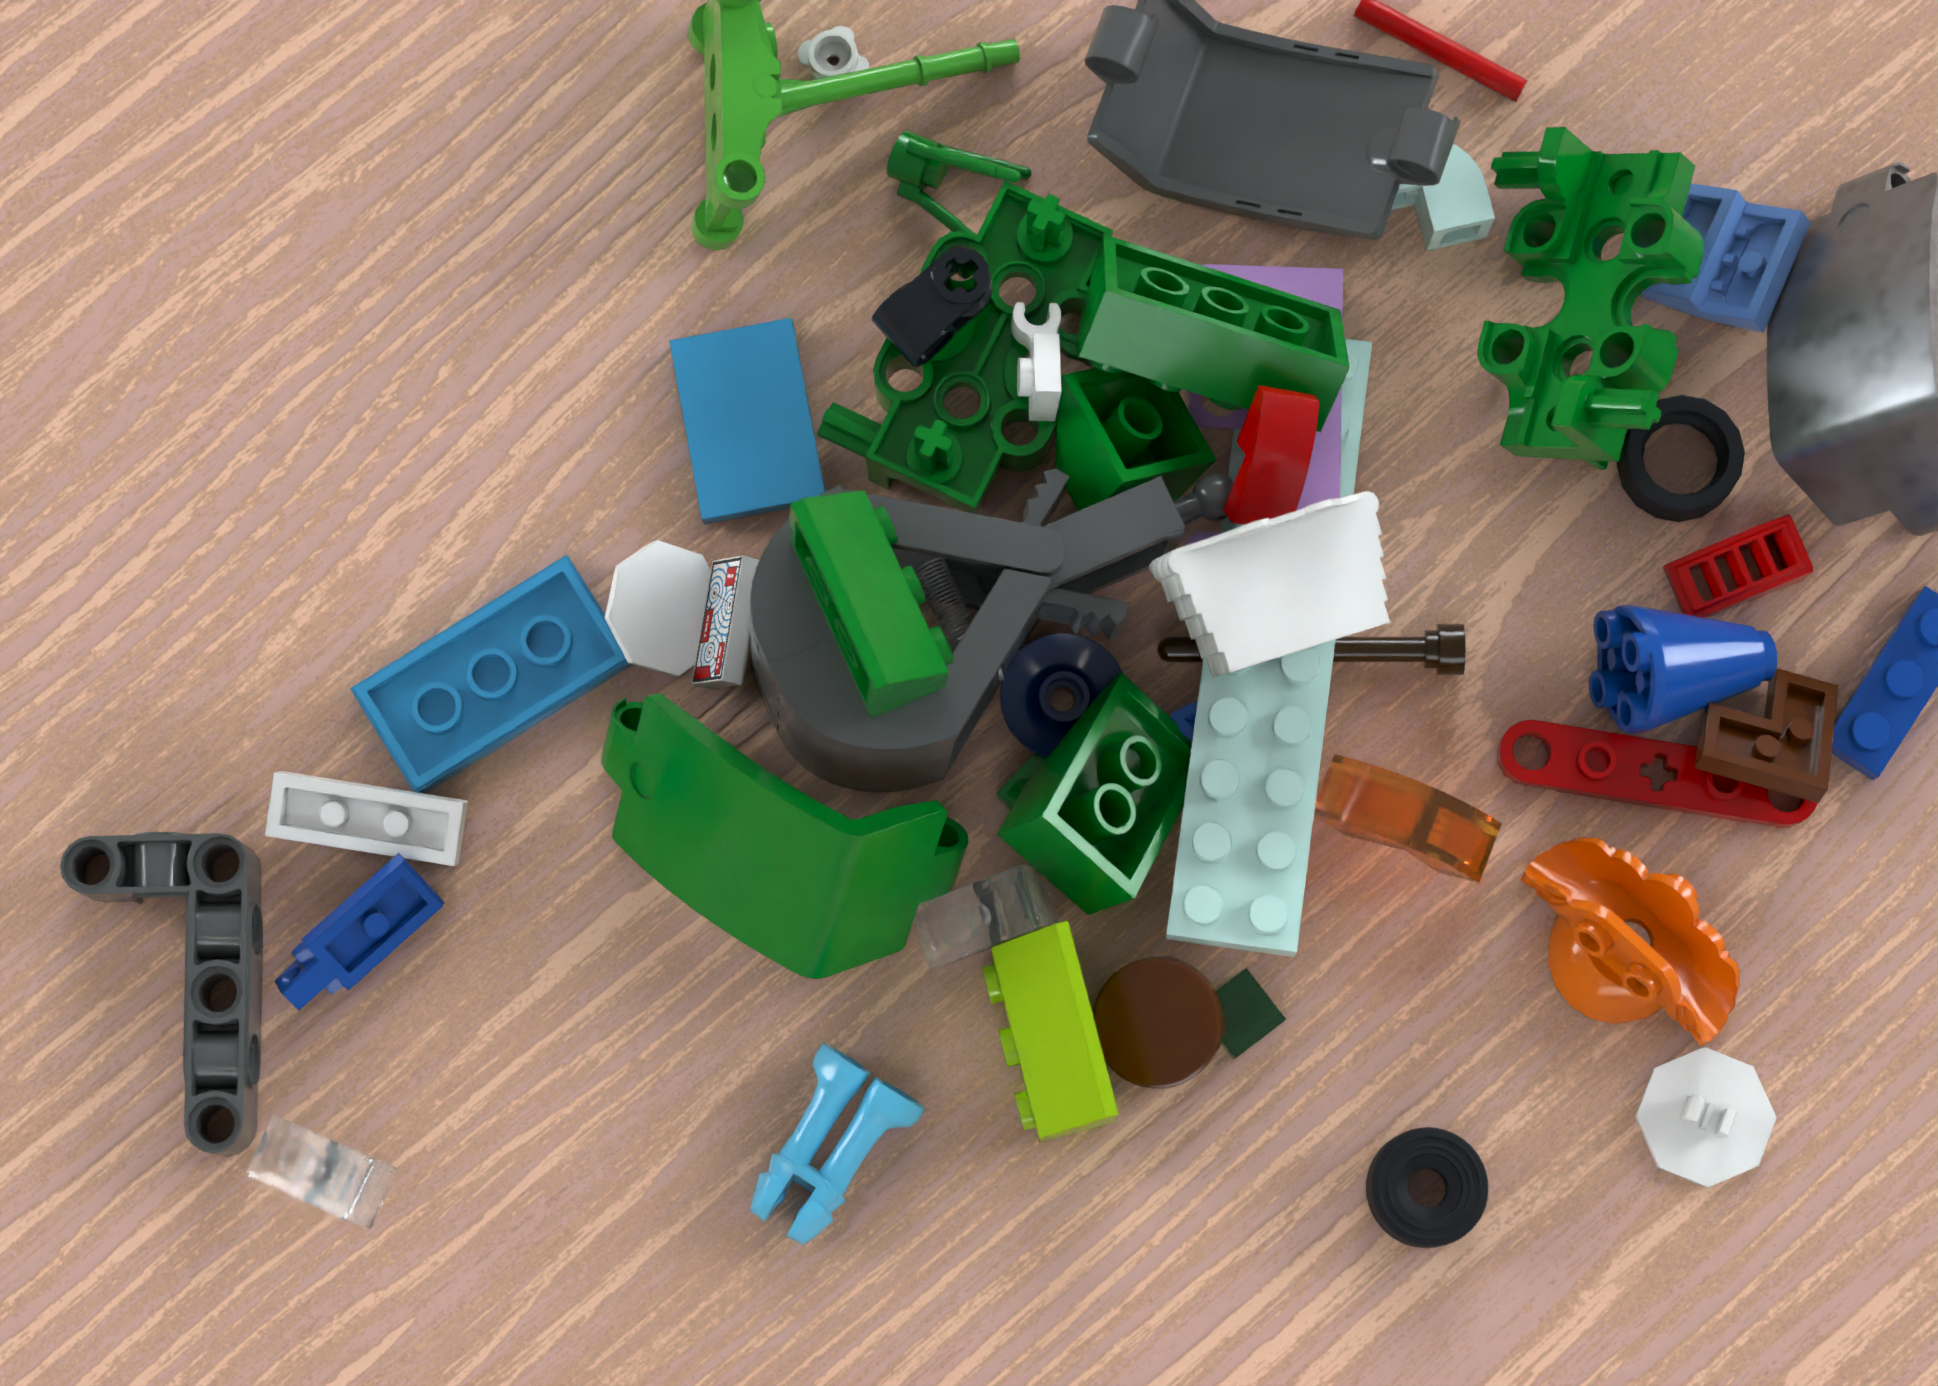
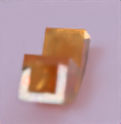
M1334 754L1315 802L1314 810L1316 817L1345 836L1405 850L1438 873L1480 883L1502 823L1483 811L1427 784L1366 762Z

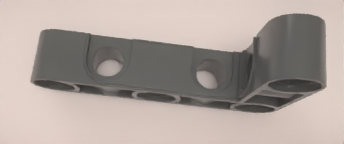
M145 832L135 835L88 836L77 839L63 853L60 868L66 884L78 893L101 902H136L142 904L143 898L177 897L186 899L183 1037L185 1132L191 1144L203 1152L226 1157L240 1154L250 1146L257 1130L258 1082L261 1066L263 963L262 870L260 859L254 850L233 836L221 833ZM225 852H237L240 864L235 876L228 881L216 882L212 871L214 862ZM107 854L110 861L109 873L98 884L89 885L85 877L87 864L95 856ZM233 979L237 987L236 1000L225 1011L215 1012L210 1002L212 989L221 980ZM228 1108L234 1116V1130L225 1141L215 1143L208 1135V1121L213 1113L219 1109Z

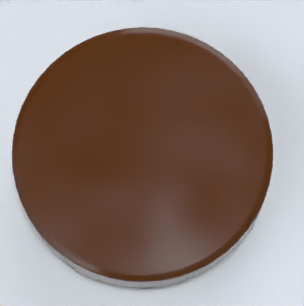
M1171 956L1144 958L1120 968L1105 982L1099 991L1093 1008V1017L1106 1064L1124 1080L1145 1088L1163 1089L1175 1087L1200 1074L1217 1054L1226 1032V1019L1223 1015L1222 1005L1210 981L1193 966Z

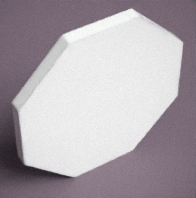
M656 540L615 566L605 620L628 663L673 677L680 676L695 665L711 573L703 555Z
M1707 1047L1653 1068L1635 1115L1657 1167L1706 1188L1758 1167L1777 1119L1754 1067Z

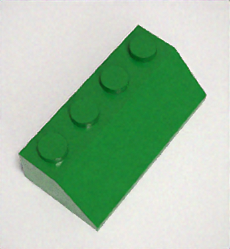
M1103 234L1078 327L1079 357L1087 359L1100 370L1110 373H1118L1123 370L1148 378L1152 384L1163 390L1178 392L1184 389L1206 396L1217 406L1233 411L1242 408L1249 410L1259 385L1312 394L1320 401L1316 431H1322L1350 368L1340 309Z

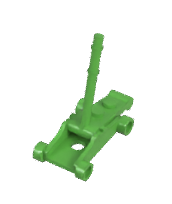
M708 0L707 3L698 7L694 12L688 28L690 43L695 50L704 55L706 199L701 201L692 217L691 229L693 236L699 244L715 251L726 249L736 241L744 221L741 209L753 204L764 188L766 176L764 168L760 163L761 149L766 143L765 130L776 118L814 105L915 84L925 86L928 85L929 81L982 71L983 73L991 72L992 68L1011 65L1020 61V51L1016 40L1009 39L990 44L979 42L975 47L927 57L916 55L912 60L811 81L779 79L781 76V62L777 59L776 36L772 24L765 23L759 3L762 0Z

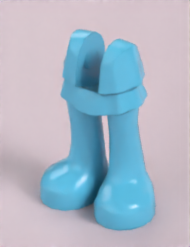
M822 1042L815 1053L812 1062L817 1077V1086L812 1099L794 1132L778 1154L772 1153L768 1172L759 1174L750 1208L752 1213L766 1222L778 1205L786 1198L787 1191L793 1181L812 1193L811 1196L797 1212L796 1219L787 1234L788 1238L802 1245L808 1243L833 1222L831 1213L846 1201L843 1196L862 1161L880 1137L891 1128L912 1127L926 1109L922 1104L900 1089L875 1077L864 1093L852 1120L822 1168L819 1170L810 1165L840 1114L871 1075V1072L861 1064Z

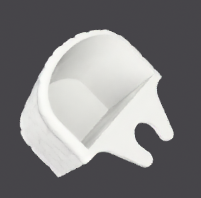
M1369 491L1342 498L1327 499L1273 519L1265 518L1243 525L1211 538L1177 548L1154 559L1149 565L1150 572L1154 578L1162 584L1167 603L1174 602L1179 620H1185L1191 640H1196L1201 659H1207L1213 678L1390 622L1384 601H1387L1388 598L1382 582L1386 576L1380 560L1381 557H1384V553L1378 538L1379 535H1382L1376 515L1379 509L1378 497Z

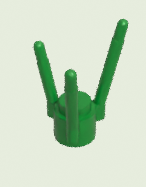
M904 130L896 140L887 163V175L901 181L897 195L917 203L952 232L966 231L974 233L962 221L924 192L927 186L937 189L941 185L949 165L1014 183L1018 182L1020 178L1028 179L1032 175L1028 167L945 146L908 130Z

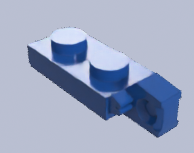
M398 853L301 939L302 942L291 952L296 960L275 980V984L284 997L297 1010L303 1008L324 988L331 995L342 987L349 991L441 909L445 902L405 858Z

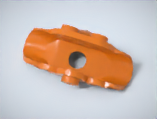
M1578 837L1558 843L1549 851L1545 850L1530 862L1520 880L1535 889L1536 895L1545 900L1559 914L1550 933L1548 965L1555 986L1571 1007L1591 1019L1612 1024L1645 1019L1664 1008L1669 1017L1677 1021L1685 1031L1691 1032L1700 1046L1710 1042L1727 1022L1728 1015L1735 1007L1737 992L1740 987V969L1738 963L1731 959L1729 952L1726 951L1723 937L1714 927L1698 918L1700 915L1697 902L1698 895L1688 880L1674 873L1667 875L1660 873L1650 874L1637 857L1624 850H1615L1613 846H1607L1602 839L1595 837ZM1625 922H1633L1643 927L1649 936L1650 945Z

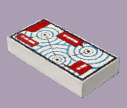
M742 555L712 562L692 678L693 685L714 689L739 686L743 683L751 639L750 594L753 577L759 562L758 559Z

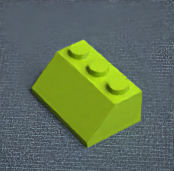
M1068 920L991 947L993 964L983 966L982 972L991 1005L1003 1002L1009 1027L998 1030L1007 1068L1019 1065L1026 1090L1014 1093L1023 1131L1036 1128L1038 1140L1043 1142L1115 1123L1119 1113Z

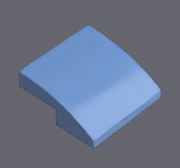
M1691 183L1682 217L1701 233L1704 240V253L1698 277L1692 278V282L1689 284H1655L1645 289L1640 296L1703 319L1764 333L1811 222L1801 210L1747 203L1738 190Z

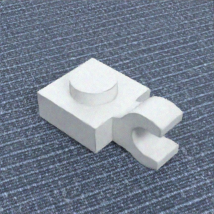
M1016 302L1011 319V332L1016 341L1025 346L1029 351V358H1018L1017 395L1029 397V421H1055L1061 396L1060 338L1058 334L1061 310L1057 303H1049L1046 323L1037 326L1030 324L1026 320L1024 303Z

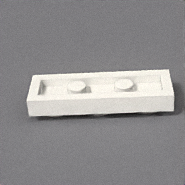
M278 771L274 772L265 836L393 857L400 853L406 859L456 866L460 861L468 801Z

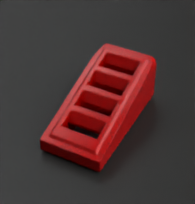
M1789 514L1755 526L1663 566L1682 613L1704 618L1802 582L1813 573L1811 560ZM1770 540H1772L1784 569L1778 571L1766 544ZM1746 549L1750 550L1762 577L1754 582L1741 554V551ZM1724 558L1737 589L1728 592L1715 562ZM1699 567L1713 596V599L1703 602L1690 572Z

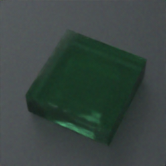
M1247 968L1216 991L1226 1019V1032L1222 1038L1221 1045L1233 1060L1286 1020Z

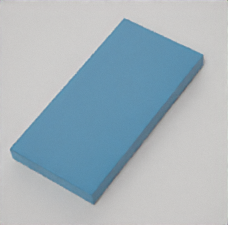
M565 555L350 689L413 792L426 794L633 664L627 662L605 620L604 612L568 555Z

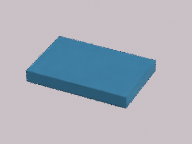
M792 318L669 340L701 518L704 525L790 509V503L806 497L819 496L825 492Z

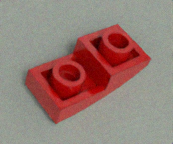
M1258 386L1236 441L1245 453V457L1223 509L1232 523L1246 525L1265 518L1273 519L1296 511L1308 473L1316 435L1320 401L1315 395Z

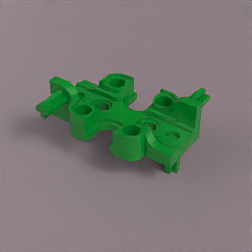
M1546 127L1540 151L1502 152L1501 157H1494L1491 169L1497 173L1494 182L1497 188L1540 189L1546 199L1535 200L1525 205L1515 215L1510 225L1503 251L1523 266L1521 276L1529 282L1545 284L1551 282L1562 283L1565 291L1564 303L1560 312L1552 321L1539 327L1532 328L1514 323H1492L1491 321L1484 320L1478 342L1477 356L1480 365L1505 384L1508 389L1509 409L1500 446L1516 457L1585 460L1594 468L1605 470L1609 461L1619 462L1627 429L1650 430L1651 423H1659L1661 418V410L1656 407L1658 394L1667 386L1674 370L1679 350L1675 346L1677 336L1668 330L1654 329L1649 324L1633 326L1631 322V309L1637 297L1652 285L1660 283L1670 285L1689 284L1692 282V278L1698 277L1704 253V240L1701 233L1682 217L1695 165L1681 152L1661 153L1659 150H1650L1649 153L1604 154L1601 151H1592L1566 127ZM1623 233L1624 236L1619 254L1610 260L1603 261L1601 259V251L1604 244L1614 235ZM1592 350L1593 354L1588 371H1585L1584 375L1576 374L1570 376L1571 365L1577 356L1585 351Z
M1004 180L978 234L956 231L944 235L931 248L921 268L922 273L941 254L951 248L966 247L974 249L984 257L989 266L992 285L990 303L983 312L956 333L952 340L935 357L918 368H914L886 337L873 367L876 398L882 409L887 412L882 425L832 402L830 408L826 409L821 419L822 423L817 431V436L866 458L869 481L889 490L893 480L898 479L947 502L948 505L954 508L957 507L968 513L977 514L989 487L1001 468L1015 472L1034 469L1041 465L1048 456L1056 440V418L1055 421H1029V397L1017 395L1018 358H1027L1029 351L1025 346L1017 342L1012 335L1011 319L1014 307L1003 302L999 295L1000 287L1005 281L1014 277L1025 278L1033 284L1036 295L1032 302L1025 306L1024 313L1026 320L1032 325L1038 326L1046 323L1049 303H1057L1059 305L1061 317L1067 313L1075 312L1082 314L1100 241L1103 234L1113 237L1112 229L1060 206V199L1054 195L1048 194L1046 199ZM973 277L965 281L951 279L953 290L958 287L964 288L967 292L975 289ZM1059 327L1060 352L1068 358L1092 367V364L1087 359L1079 357V335L1067 333ZM909 369L917 372L923 380L914 390L902 392L891 387L888 383L889 379L897 371ZM966 387L975 391L981 400L979 410L971 417L963 419L949 414L944 407V400L953 389ZM1023 422L1032 426L1037 436L1032 442L1018 446L1008 442L1002 432L1012 423Z

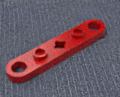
M1524 720L1514 724L1506 731L1500 739L1497 749V763L1504 772L1503 774L1510 778L1512 782L1524 786L1556 790L1555 792L1743 823L1751 822L1777 828L1792 827L1801 823L1814 812L1818 804L1817 802L1800 798L1801 802L1795 811H1780L1769 801L1767 788L1694 768L1697 746L1546 721ZM1524 736H1534L1535 739H1540L1541 743L1545 744L1546 751H1548L1545 766L1537 770H1528L1521 767L1513 756L1515 741ZM1655 758L1663 760V770L1673 773V781L1664 782L1659 791L1651 789L1650 778L1640 774V768L1648 767Z

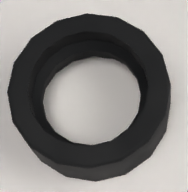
M1686 395L1659 399L1656 407L1661 410L1659 423H1651L1650 430L1629 429L1625 435L1619 462H1617L1622 488L1637 507L1655 518L1675 522L1702 518L1727 498L1742 475L1745 450L1740 431L1724 410L1706 399ZM1679 423L1690 425L1705 434L1715 447L1718 459L1715 475L1709 484L1698 492L1684 495L1670 493L1657 485L1647 473L1643 460L1645 444L1652 433L1665 425Z

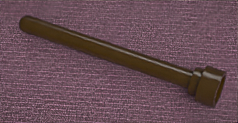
M1437 624L1436 630H1425L1424 637H1341L1335 640L1333 662H1424V668H1436L1437 675H1463L1466 658L1464 624ZM1166 637L1158 644V655L1166 662H1203L1195 639L1191 640L1190 637Z

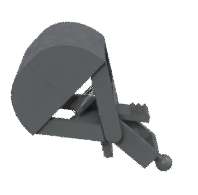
M1057 469L1044 471L1040 485H1035L1032 498L1026 500L1021 518L1022 523L866 493L873 509L883 505L889 514L898 538L897 543L890 545L900 568L911 565L915 571L937 624L945 638L950 637L946 639L947 642L952 641L948 644L954 659V663L946 666L949 674L945 688L871 719L789 540V518L765 548L755 570L750 594L751 666L753 677L784 746L805 769L829 783L848 789L865 792H897L927 786L945 779L946 774L999 689L1006 671L1017 653L1027 643L1039 621L1043 619L1068 624L1075 634L1086 628L1092 638L1102 631L1109 641L1118 636L1127 617L1129 602L1090 594L1150 569L1149 565L1154 559L1177 548L1186 529L1184 524L1200 517L1212 521L1225 519L1227 515L1223 509L1234 482L1223 474H1209L1197 481L1191 494L1173 501L1162 477L1159 476L1049 524L1047 522L1063 498L1069 480L1068 475ZM840 484L819 496L853 492L854 490L844 489ZM950 605H955V606H953V607H950V608H948V609H945V610L941 611L942 609H944V608H946V607H948V606H950ZM960 606V608H958V609H956V610H954V611H952V612H949V613H947V614H944V613H946L947 611H949V610H951V609H953V608H956V607ZM968 608L979 610L974 619H970L971 615H968L969 611H966ZM963 610L962 612H960V613H958V614H956V615H953V616H951V617L946 618L947 616L951 615L952 613H955V612H957V611ZM966 613L965 615H963V616H961V617H959V618H957V619H955V620L949 621L950 619H952V618H954V617H956V616H958V615H961V614ZM962 618H966L965 620H963V621H961V622H959V623H956V624H953V625L949 626L950 624H952V623H954V622H956V621H958V620H960V619H962ZM969 621L968 623H966V624H964V625H962V626H960V627H957V628H955V629H952V628H954L955 626H957V625H959V624H961V623H964V622ZM969 625L968 628H966V629H964V630H961V631H959V632L954 633L955 631L959 630L960 628H963V627ZM966 631L965 634L957 636L958 634Z

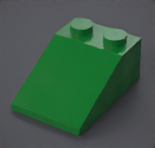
M1123 673L1115 675L1024 785L997 835L1087 915L1132 900L1137 895L1184 806L1192 742L1179 731L1178 724Z

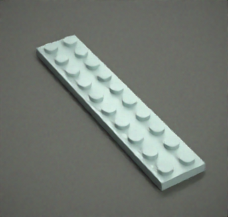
M1346 338L1345 342L1350 368L1342 384L1340 498L1354 494L1372 342ZM1234 429L1228 470V477L1233 482H1235L1245 457V453L1236 443L1241 429ZM1226 517L1222 519L1220 532H1227L1243 525L1234 524ZM1335 640L1214 678L1207 659L1203 658L1167 925V940L1289 957L1296 956Z

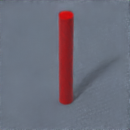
M1361 0L1354 13V17L1514 102L1518 100L1527 84V79L1378 0Z

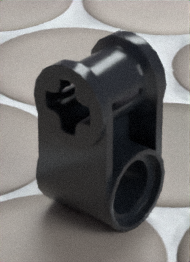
M966 247L951 248L941 254L937 260L915 279L891 294L878 307L871 320L914 368H918L935 357L952 340L956 333L983 312L990 303L992 285L989 266L984 257L974 249ZM958 274L965 280L973 275L975 289L967 292L962 287L953 290L950 278Z

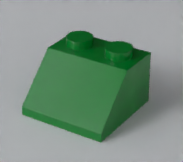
M1092 368L1061 376V396L1056 414L1055 469L1069 476L1066 490L1078 511L1159 476L1162 477L1172 500L1175 501L1216 461L1214 454L1179 392L1163 390L1152 384L1148 378L1123 370L1118 373H1110L1098 368Z

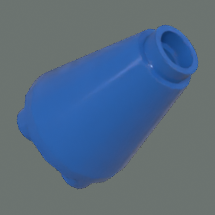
M1622 605L1613 610L1600 611L1594 618V636L1598 644L1597 670L1593 671L1589 678L1590 697L1596 708H1607L1610 717L1620 730L1630 734L1647 732L1707 707L1709 702L1717 704L1760 686L1762 681L1771 680L1776 673V646L1772 636L1765 630L1756 631L1754 627L1636 605Z

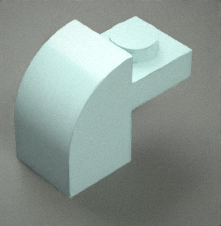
M1455 144L1452 146L1439 184L1433 186L1400 184L1391 209L1415 205L1426 251L1487 238L1495 220L1487 185L1479 166L1468 153Z

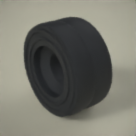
M1425 1127L1412 1129L1388 1141L1372 1160L1366 1179L1368 1205L1379 1226L1395 1240L1418 1248H1433L1447 1245L1467 1235L1479 1222L1488 1200V1177L1484 1164L1477 1152L1463 1138L1439 1128ZM1419 1169L1436 1171L1445 1183L1444 1197L1434 1207L1418 1205L1409 1194V1180Z

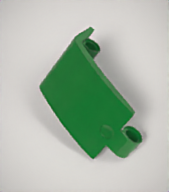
M656 693L646 696L644 703L626 702L627 699L624 698L616 702L612 708L601 755V764L607 774L622 790L612 831L614 841L642 869L694 911L734 938L794 973L812 979L826 978L901 951L906 945L918 904L943 896L954 887L969 842L968 834L959 823L947 817V810L939 801L934 800L897 806L863 818L850 819L784 782L745 756L662 694Z

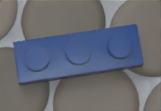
M1925 586L1917 593L1835 719L1832 754L1871 780L1880 776L1938 686V594Z

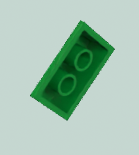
M865 490L806 497L790 503L789 540L871 719L945 688L949 674L946 666L954 663L951 649L940 627L937 625L929 629L918 607V605L926 602L922 586L911 565L904 568L899 566L890 546L897 543L898 538L884 506L881 505L873 509Z

